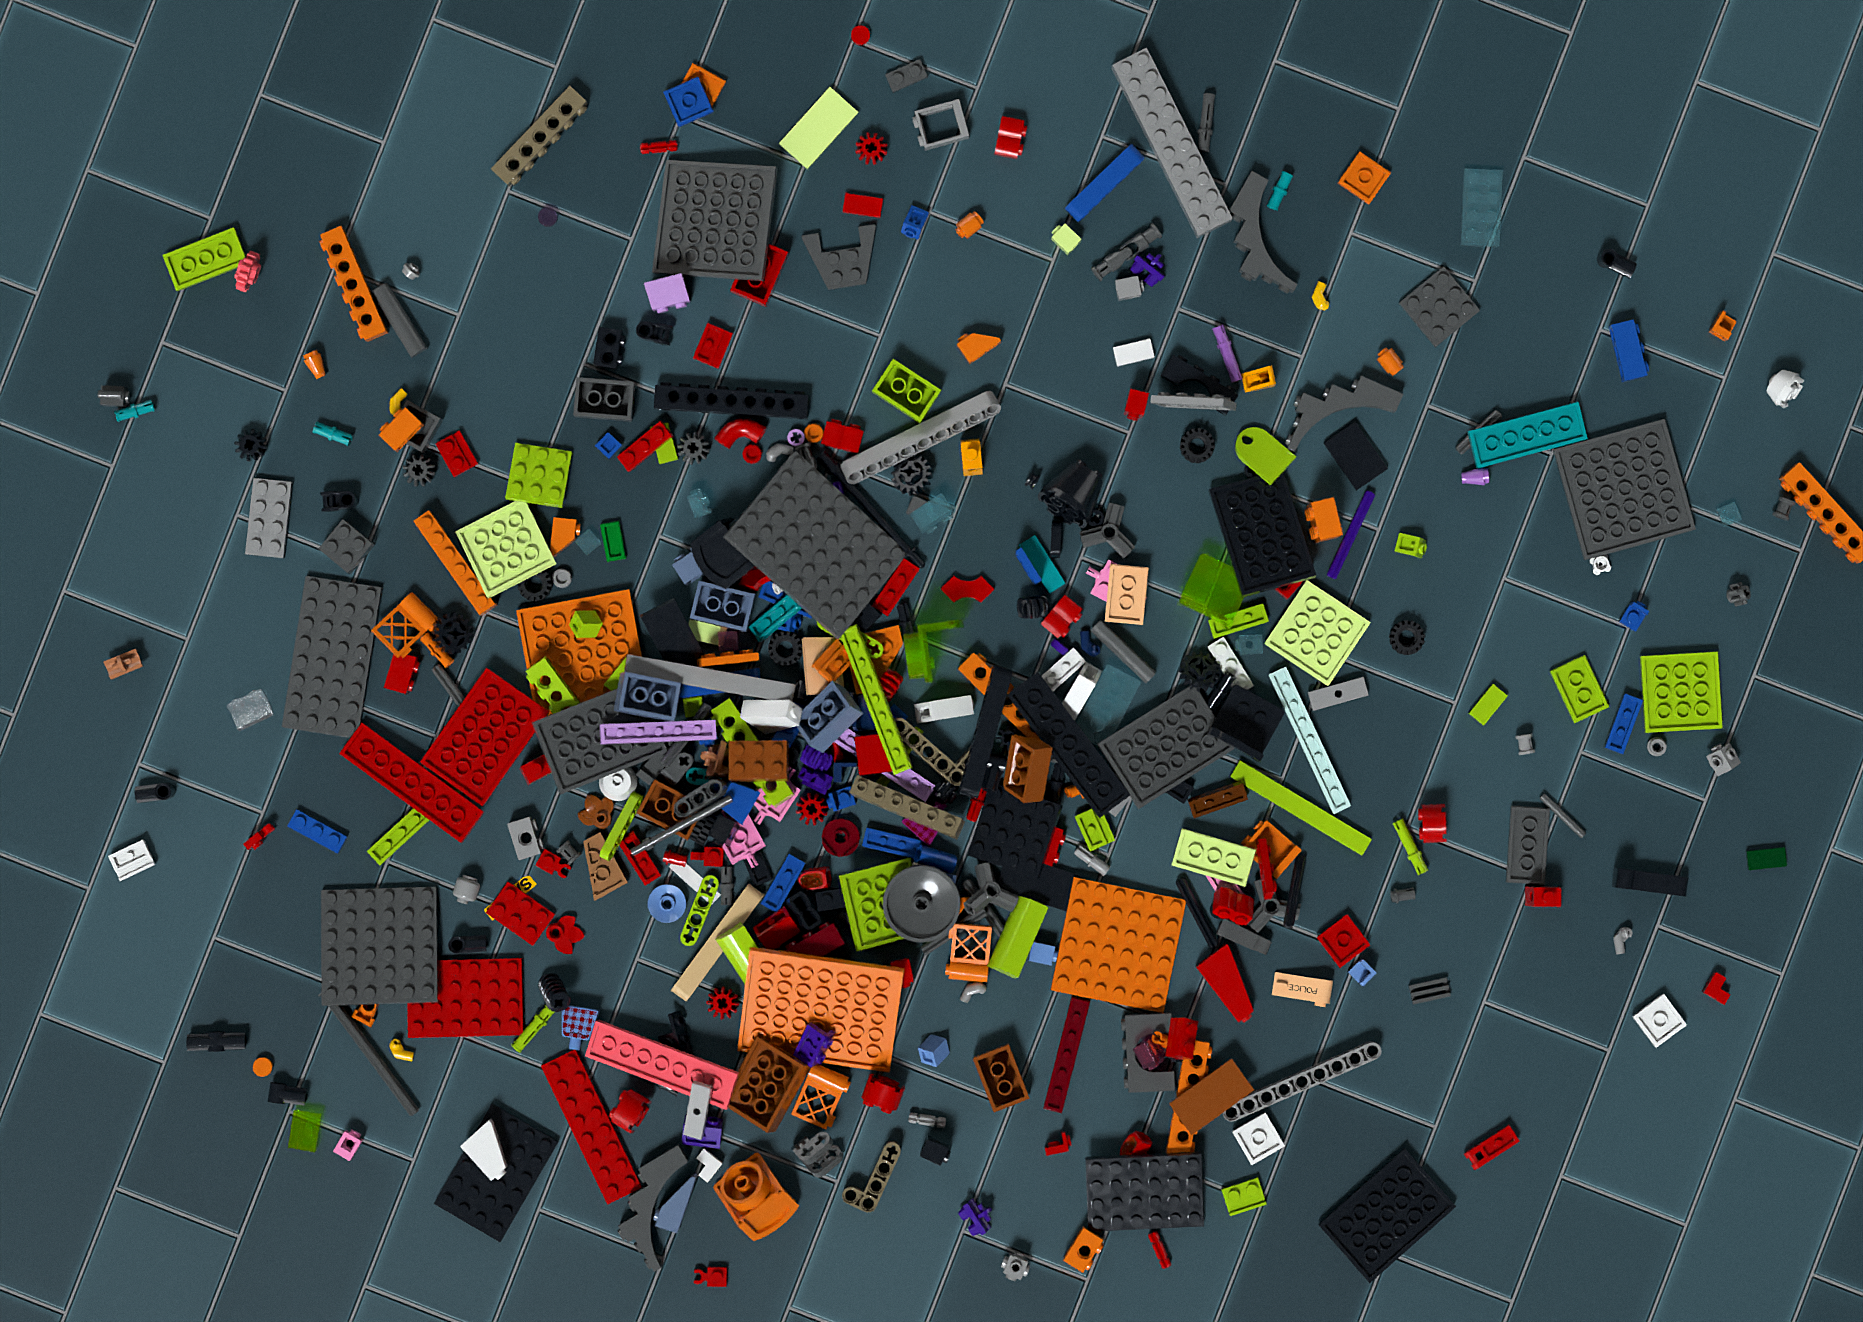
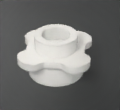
M1607 554L1590 559L1595 575L1611 570Z

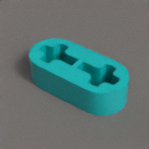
M695 767L689 769L686 773V779L690 784L702 786L710 781L705 779L707 769ZM696 770L698 775H703V779L698 778L694 782L689 775Z

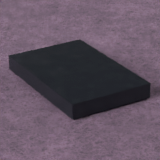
M1356 422L1324 443V446L1356 491L1388 469Z

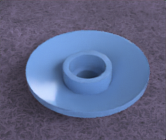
M669 884L661 885L651 892L648 898V909L656 920L663 923H671L678 920L684 914L686 898L683 892L676 886ZM665 900H670V907L664 906Z

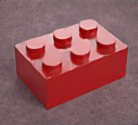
M768 244L764 281L735 279L730 289L731 293L767 307L789 256L788 252Z

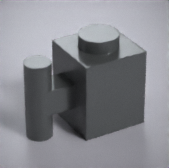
M101 385V390H98L100 405L127 407V403L130 402V391L124 386Z

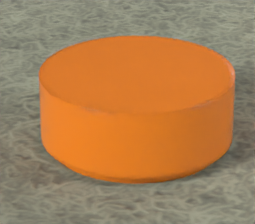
M809 424L804 430V436L807 441L817 443L823 437V429L818 424Z
M266 1057L258 1058L253 1064L254 1073L260 1077L269 1075L273 1070L272 1061Z

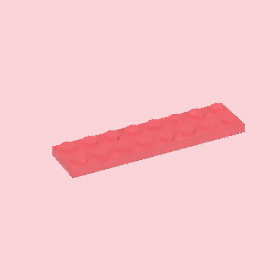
M601 1020L595 1021L585 1057L690 1096L694 1081L711 1085L713 1087L709 1104L725 1110L729 1107L739 1072Z

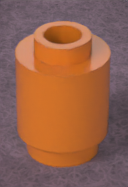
M974 211L956 223L957 228L955 231L961 238L965 237L968 239L982 228L981 225L984 224V221Z
M1386 347L1377 354L1379 356L1377 361L1388 374L1390 373L1394 376L1404 368L1403 361L1392 348L1388 350Z

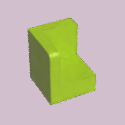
M594 610L575 611L569 626L576 638H595L603 623Z

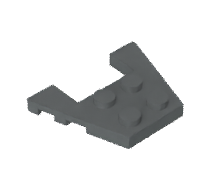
M875 224L858 227L861 247L830 252H821L819 233L802 235V240L828 290L866 285L876 229Z

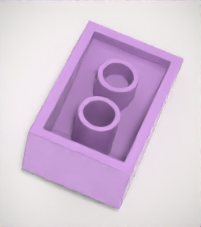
M682 274L644 283L653 312L657 311L658 314L669 311L668 308L676 306V309L687 307V303H690L686 282Z

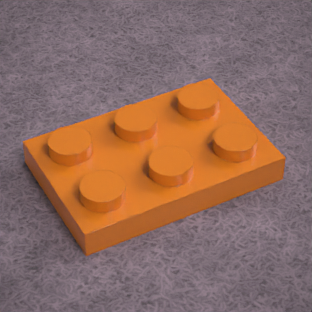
M753 649L739 651L738 655H734V651L720 653V657H715V653L704 654L701 656V659L697 660V667L755 662L759 660V653H753Z

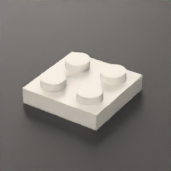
M1661 994L1632 1016L1655 1048L1687 1025L1664 994Z
M1265 1112L1232 1131L1251 1165L1285 1146Z

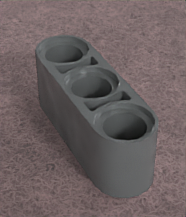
M722 779L710 780L677 801L674 806L675 813L680 817H688L725 795L728 790L727 783ZM715 783H718L720 785V791L718 793H716L713 789ZM699 793H702L704 795V801L702 803H700L697 799ZM684 803L688 805L687 813H684L682 811V805Z

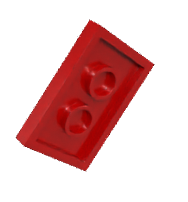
M509 881L486 912L532 946H534L555 916V913Z

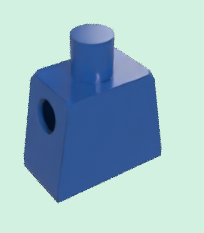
M729 781L726 794L720 797L718 801L730 795L733 802L721 809L738 823L743 824L760 792ZM715 783L713 786L716 793L720 791L718 783Z

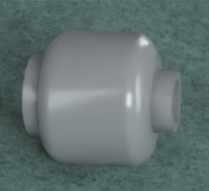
M467 875L457 878L453 895L458 897V902L468 904L469 901H476L480 890V884L477 882L478 879Z

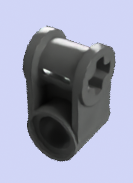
M686 751L681 752L672 764L667 768L665 767L659 775L674 787L693 765V755ZM682 756L684 758L687 756L689 758V765L686 763L682 765V759L680 757Z

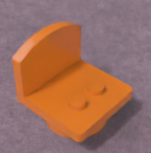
M758 1152L754 1153L747 1160L732 1165L724 1173L722 1179L713 1186V1189L737 1226L753 1241L761 1239L777 1230L789 1220L799 1207L796 1200L782 1187L764 1158Z

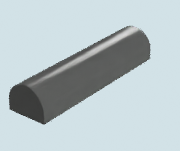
M385 283L371 292L411 358L428 349L389 284Z
M1100 620L1090 630L1144 683H1147L1156 674V671L1103 620Z

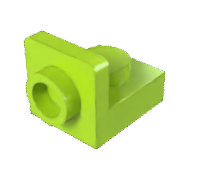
M1399 533L1395 552L1422 558L1427 550L1426 540Z

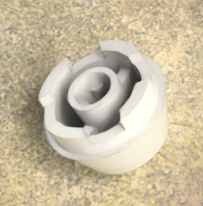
M1781 370L1772 376L1766 392L1776 406L1780 405L1782 408L1788 407L1786 402L1798 396L1803 387L1800 383H1803L1805 380L1800 377V374Z
M628 767L599 779V786L607 798L614 801H622L629 798L632 792H635L637 776L634 770Z

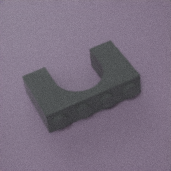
M1170 1012L1124 1014V1019H1121V1031L1125 1030V1038H1122V1050H1126V1057L1123 1058V1069H1127V1077H1124V1088H1128L1129 1093L1175 1091L1173 1070L1149 1071L1142 1068L1135 1059V1047L1142 1037L1154 1034L1156 1031L1169 1033Z

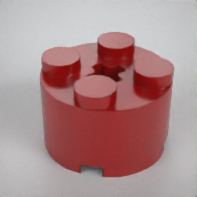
M1445 804L1422 805V808L1418 809V819L1423 822V828H1419V840H1423V843L1447 842V838H1443V834H1446V813L1441 811V808H1445Z
M869 1074L861 1095L864 1099L863 1104L869 1107L875 1105L880 1107L882 1112L888 1114L896 1111L905 1087H898L899 1082L888 1077L879 1075L878 1078H873L874 1074Z
M630 1089L629 1091L624 1090L619 1097L620 1103L617 1108L613 1107L609 1117L612 1118V1123L632 1134L634 1133L632 1128L634 1126L638 1127L649 1110L646 1105L651 1104V1100Z

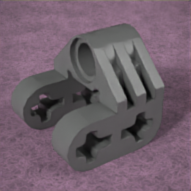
M820 1132L810 1140L805 1136L791 1148L813 1176L817 1178L826 1175L844 1157L842 1150L837 1145H833L832 1138L826 1132Z

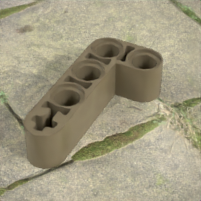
M889 1141L885 1144L865 1190L852 1185L844 1188L842 1199L845 1203L864 1212L875 1210L900 1156L901 1147L898 1142ZM892 1145L896 1146L895 1150L898 1151L897 1153H892L891 1160H894L893 1162L882 1158L883 1155L885 1157L888 1156L889 1150L887 1148H891ZM887 1163L890 1169L888 1172L883 1173L879 1170V1165ZM878 1180L881 1182L882 1187L879 1190H874L871 1187V1183ZM848 1190H853L856 1193V1198L849 1200L846 1198L845 1193ZM871 1198L874 1201V1205L870 1208L863 1205L864 1199Z

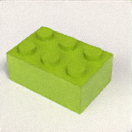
M892 359L873 388L872 393L920 424L939 397L941 389Z

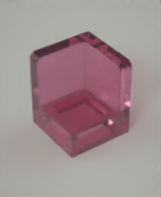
M718 632L719 651H739V632Z

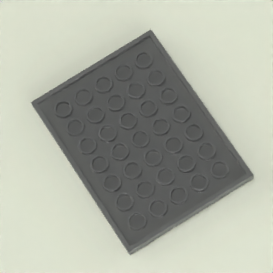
M796 451L790 455L723 536L836 639H839L899 566L906 554L888 534Z

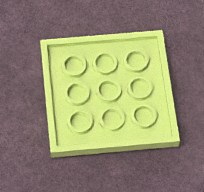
M514 501L455 531L487 598L493 597L557 564L526 502Z
M1306 580L1264 644L1326 686H1329L1371 622Z

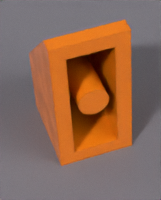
M966 333L958 339L957 347L967 362L971 364L999 345L1001 340L998 337L975 333L968 335Z
M553 517L550 547L553 557H556L573 543L577 535L580 536L581 524H578V520Z

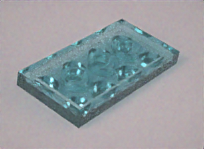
M1464 169L1460 246H1500L1503 170Z
M1108 664L1077 721V725L1089 741L1095 745L1115 733L1141 684V681Z

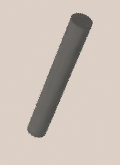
M1545 793L1539 798L1580 838L1584 837L1586 832Z

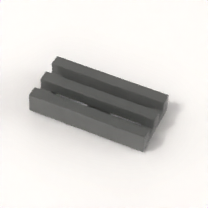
M1447 977L1408 985L1413 1005L1451 996ZM1442 982L1444 985L1436 988L1414 992V989L1419 987H1424ZM1445 990L1443 994L1420 999L1415 998V996Z

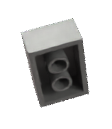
M576 377L573 416L577 418L632 422L636 384L630 381Z

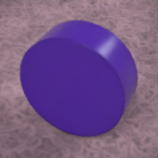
M1056 638L1050 642L1051 646L1062 655L1069 651Z

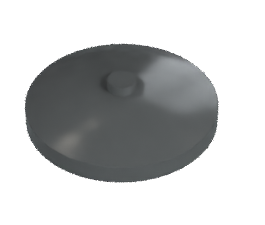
M929 865L910 866L898 872L888 883L883 897L884 915L890 927L901 937L913 942L934 941L948 933L957 921L960 912L959 892L953 880L942 870Z

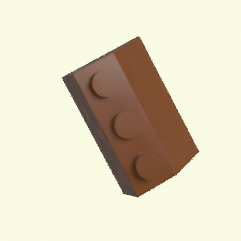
M1012 735L1003 782L1004 789L1023 803L1042 801L1049 773L1052 747L1042 740Z

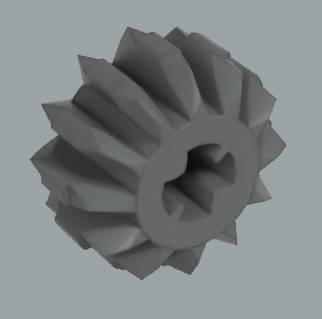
M694 432L693 438L687 433V441L682 437L680 438L684 445H677V448L683 449L678 452V455L686 454L682 461L686 462L690 458V465H693L694 459L700 464V456L704 460L707 459L703 452H710L709 449L703 448L708 446L709 442L701 443L705 437L701 435L697 439V432ZM691 444H695L699 449L692 453L688 448L689 446L692 447Z
M422 454L419 460L416 455H413V462L409 459L406 460L410 464L409 467L403 466V469L408 470V472L403 473V476H410L407 480L409 484L414 480V486L417 487L420 481L424 487L425 479L428 482H432L428 476H435V472L430 471V469L435 468V465H428L431 459L427 458L424 461V455ZM418 466L423 469V473H419V476L415 472V468H418Z

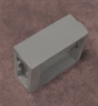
M959 99L915 111V117H912L914 127L919 128L920 135L917 136L920 147L924 146L925 151L969 139ZM953 109L960 135L928 143L921 117Z

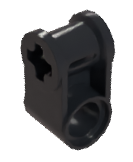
M640 322L636 327V334L641 340L670 346V334L674 327L665 324ZM643 326L650 328V333L646 336L639 333L640 328Z
M350 491L320 492V496L323 497L322 512L354 509L359 502L358 496ZM347 495H351L353 499L350 505H346L344 502Z

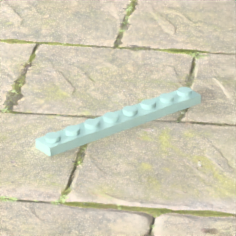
M1284 667L1269 674L1268 676L1332 813L1335 814L1350 807L1349 800L1287 668Z

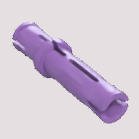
M1224 325L1212 328L1218 343L1216 346L1220 349L1231 383L1243 379L1232 351V342L1228 339Z

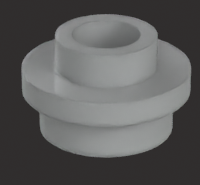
M410 262V264L405 263L403 265L402 272L411 280L420 276L419 268L415 264Z
M1654 737L1647 743V750L1653 756H1661L1666 751V742L1660 737ZM1655 743L1660 745L1659 750H1654L1653 745Z

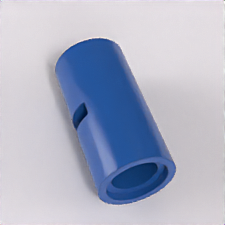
M920 844L915 851L914 862L920 865L933 866L951 874L956 867L957 856Z

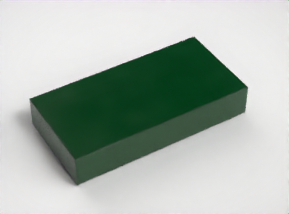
M1785 847L1746 851L1748 870L1787 866Z

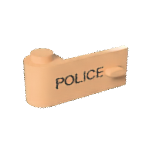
M1275 972L1272 995L1313 1001L1315 1006L1326 1007V1004H1330L1333 981Z

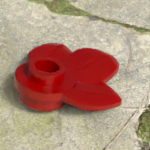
M563 916L557 923L549 925L546 930L547 938L555 943L558 951L564 954H572V943H576L585 937L582 930L574 926V916ZM554 929L559 930L558 936L553 935L552 931Z

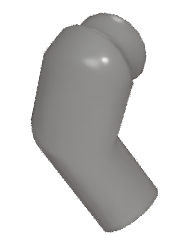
M982 982L967 984L960 1000L968 1004L973 994H984L986 992V985Z

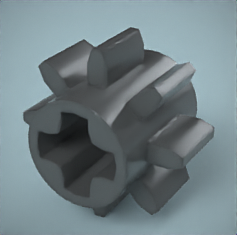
M1742 582L1731 584V589H1728L1726 593L1728 601L1734 603L1735 607L1747 604V599L1751 597L1749 587L1747 585L1743 586Z

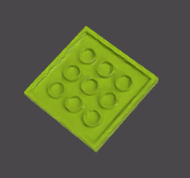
M1718 652L1640 656L1645 733L1723 728Z
M911 857L839 875L856 951L905 939L898 935L888 924L883 910V897L890 880L901 870L912 866Z

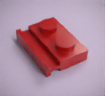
M707 323L693 359L719 369L733 333Z
M460 430L436 443L454 478L478 465Z

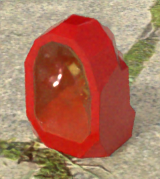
M828 866L810 868L801 872L798 876V883L807 890L829 888L832 882L831 870Z
M1134 1131L1123 1142L1120 1155L1146 1154L1152 1146V1141L1144 1133Z

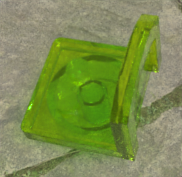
M1201 554L1177 605L1183 608H1190L1222 624V627L1230 629L1234 622L1233 619L1244 599L1241 596L1233 567L1207 554Z
M964 620L917 625L918 632L903 634L909 680L925 678V684L933 683L931 669H935L934 657H929L927 634L964 628Z

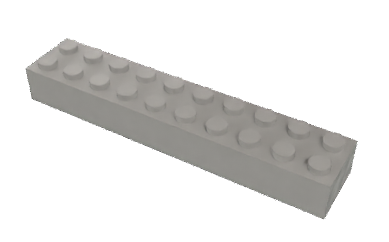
M1145 48L1113 64L1111 69L1196 238L1231 222L1233 218L1148 49Z

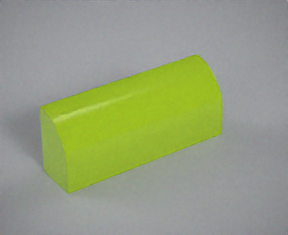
M1018 896L1017 905L1008 916L987 966L1014 979L1018 978L1049 907L1034 900Z
M740 922L715 940L745 984L750 947H758Z

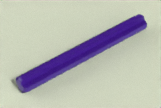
M1365 492L1329 568L1328 577L1332 579L1337 578L1375 497L1373 492Z

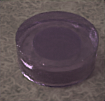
M545 207L540 210L538 220L543 226L552 227L557 222L558 216L554 209Z

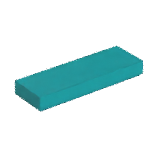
M1035 535L1019 545L1042 579L1041 582L1049 594L1066 584Z
M786 595L753 622L749 629L756 640L762 642L800 611L802 607Z

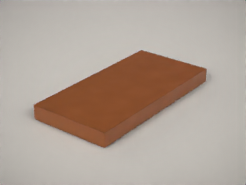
M1231 1058L1171 1101L1169 1105L1190 1134L1193 1135L1254 1091V1089Z

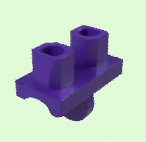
M1149 253L1146 258L1151 263L1140 255L1135 257V262L1130 270L1137 276L1140 275L1144 268L1150 272L1144 280L1149 286L1153 287L1159 280L1162 281L1165 277L1164 274L1154 267L1156 265L1161 269L1164 266L1159 261L1162 255L1158 254L1154 257Z
M802 767L798 778L802 779V784L824 795L831 787L833 777L811 767H808V769Z
M973 1198L958 1212L963 1221L969 1217L973 1221V1224L968 1226L972 1236L977 1234L983 1235L991 1228L989 1224L991 1217L988 1213L992 1211V1208L987 1207L985 1209L982 1203L977 1205Z

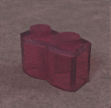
M1152 1036L1141 1041L1133 1048L1143 1069L1148 1068L1152 1070L1165 1061L1166 1052L1160 1044H1155L1152 1041Z

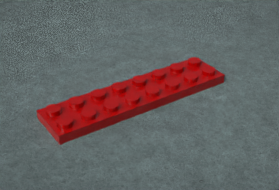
M364 723L360 724L339 753L460 843L464 842L485 813Z
M572 1050L541 1065L607 1205L641 1189L642 1185L577 1050Z

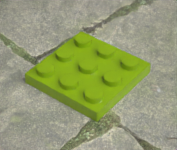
M515 443L505 496L506 500L563 508L572 451Z

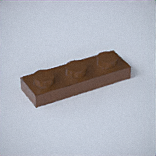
M1241 780L1189 798L1187 801L1193 818H1197L1246 801L1248 797Z

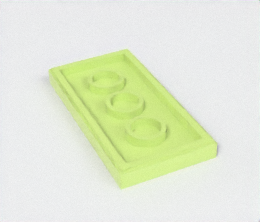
M829 87L781 140L779 145L808 170L855 118L858 111Z
M1182 828L1172 866L1246 887L1256 849Z

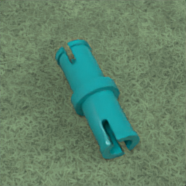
M1282 171L1277 185L1272 189L1273 194L1266 205L1267 207L1278 211L1283 197L1288 193L1286 190L1293 175Z
M150 399L136 405L132 403L129 407L114 410V413L116 414L117 421L120 422L132 417L135 419L139 418V415L154 412L155 408Z
M319 422L315 423L316 427L313 428L314 434L316 433L328 438L329 441L334 440L347 446L351 444L349 441L353 439L352 434L340 431L335 426L329 427Z

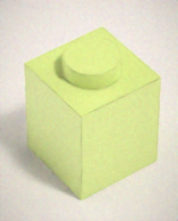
M1066 224L1062 227L1058 225L1051 232L1053 234L1051 240L1067 255L1081 242V238Z

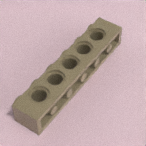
M569 86L497 161L491 170L509 187L512 184L516 185L522 178L520 175L525 170L528 172L535 165L534 161L537 157H543L548 151L547 147L551 143L555 144L560 139V133L564 129L568 130L574 124L573 120L575 117L585 113L587 110L586 106L588 105L587 101ZM569 105L572 107L570 114L562 113V109L565 106ZM553 119L559 121V125L556 128L549 127V123ZM540 133L546 135V139L543 142L536 141V136ZM526 147L533 149L530 156L523 155V150ZM513 161L519 162V167L516 170L510 169V163Z
M858 775L849 792L858 799L957 840L965 824L962 818Z

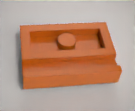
M836 639L811 667L815 668L830 683L831 681L835 682L851 665L844 644H841L839 639Z

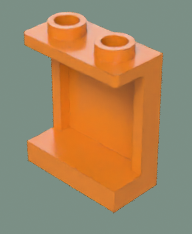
M1260 820L1253 828L1255 830L1253 835H1247L1241 844L1245 847L1256 849L1258 839L1266 838L1267 845L1271 847L1269 861L1273 863L1274 867L1272 876L1277 879L1302 850L1268 820L1264 822ZM1256 851L1255 857H1254V861L1258 863V857H1257V851Z

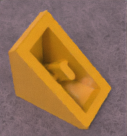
M1272 365L1241 374L1245 393L1276 385Z

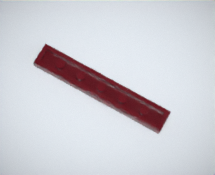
M1071 996L1043 1109L1058 1113L1063 1111L1090 1004L1088 1000Z

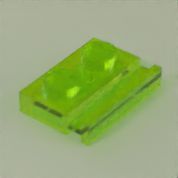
M294 1109L288 1148L310 1152L317 1151L322 1113Z

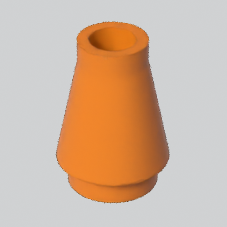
M317 349L303 355L304 363L316 379L326 375L321 353H318Z

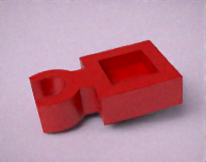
M268 823L243 845L247 850L252 848L254 850L258 849L263 844L262 840L275 830L274 826Z
M544 849L535 865L553 875L554 871H557L561 878L567 877L562 873L564 867L569 870L572 868L568 864H560L559 862L562 858L547 849Z
M708 1266L707 1272H704L702 1269L694 1270V1273L701 1274L700 1280H694L695 1284L707 1281V1287H727V1267Z

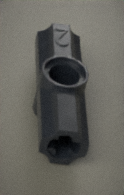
M215 1031L206 1034H187L186 1039L187 1051L208 1050V1052H220L229 1049L242 1050L246 1049L247 1045L246 1032L225 1033V1031Z

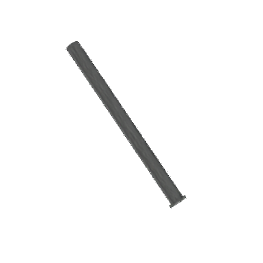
M342 1005L328 1006L410 1116L416 1114L419 1111L417 1105Z

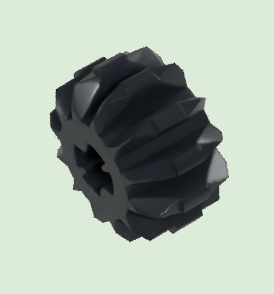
M251 429L250 435L247 430H244V437L240 434L237 435L241 441L234 442L235 445L240 446L235 449V452H242L240 458L246 457L248 462H251L252 456L255 461H258L257 454L264 456L265 454L261 449L266 450L268 448L262 445L267 439L261 438L262 433L258 432L256 434L254 429ZM249 441L255 443L252 450L247 448Z
M1034 595L1017 600L1016 606L1020 618L1032 619L1048 615L1049 604L1045 596Z

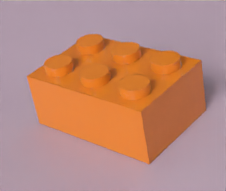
M1334 497L1311 502L1306 506L1307 509L1304 510L1306 521H1310L1311 524L1309 529L1311 540L1319 543L1343 535Z

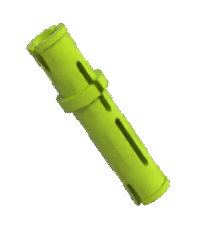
M1404 818L1392 823L1408 854L1407 858L1411 860L1417 875L1428 871L1429 869L1421 856L1422 852L1418 850Z
M545 1005L538 1014L534 1015L532 1022L511 1046L521 1053L537 1032L548 1024L547 1021L555 1012L549 1010Z

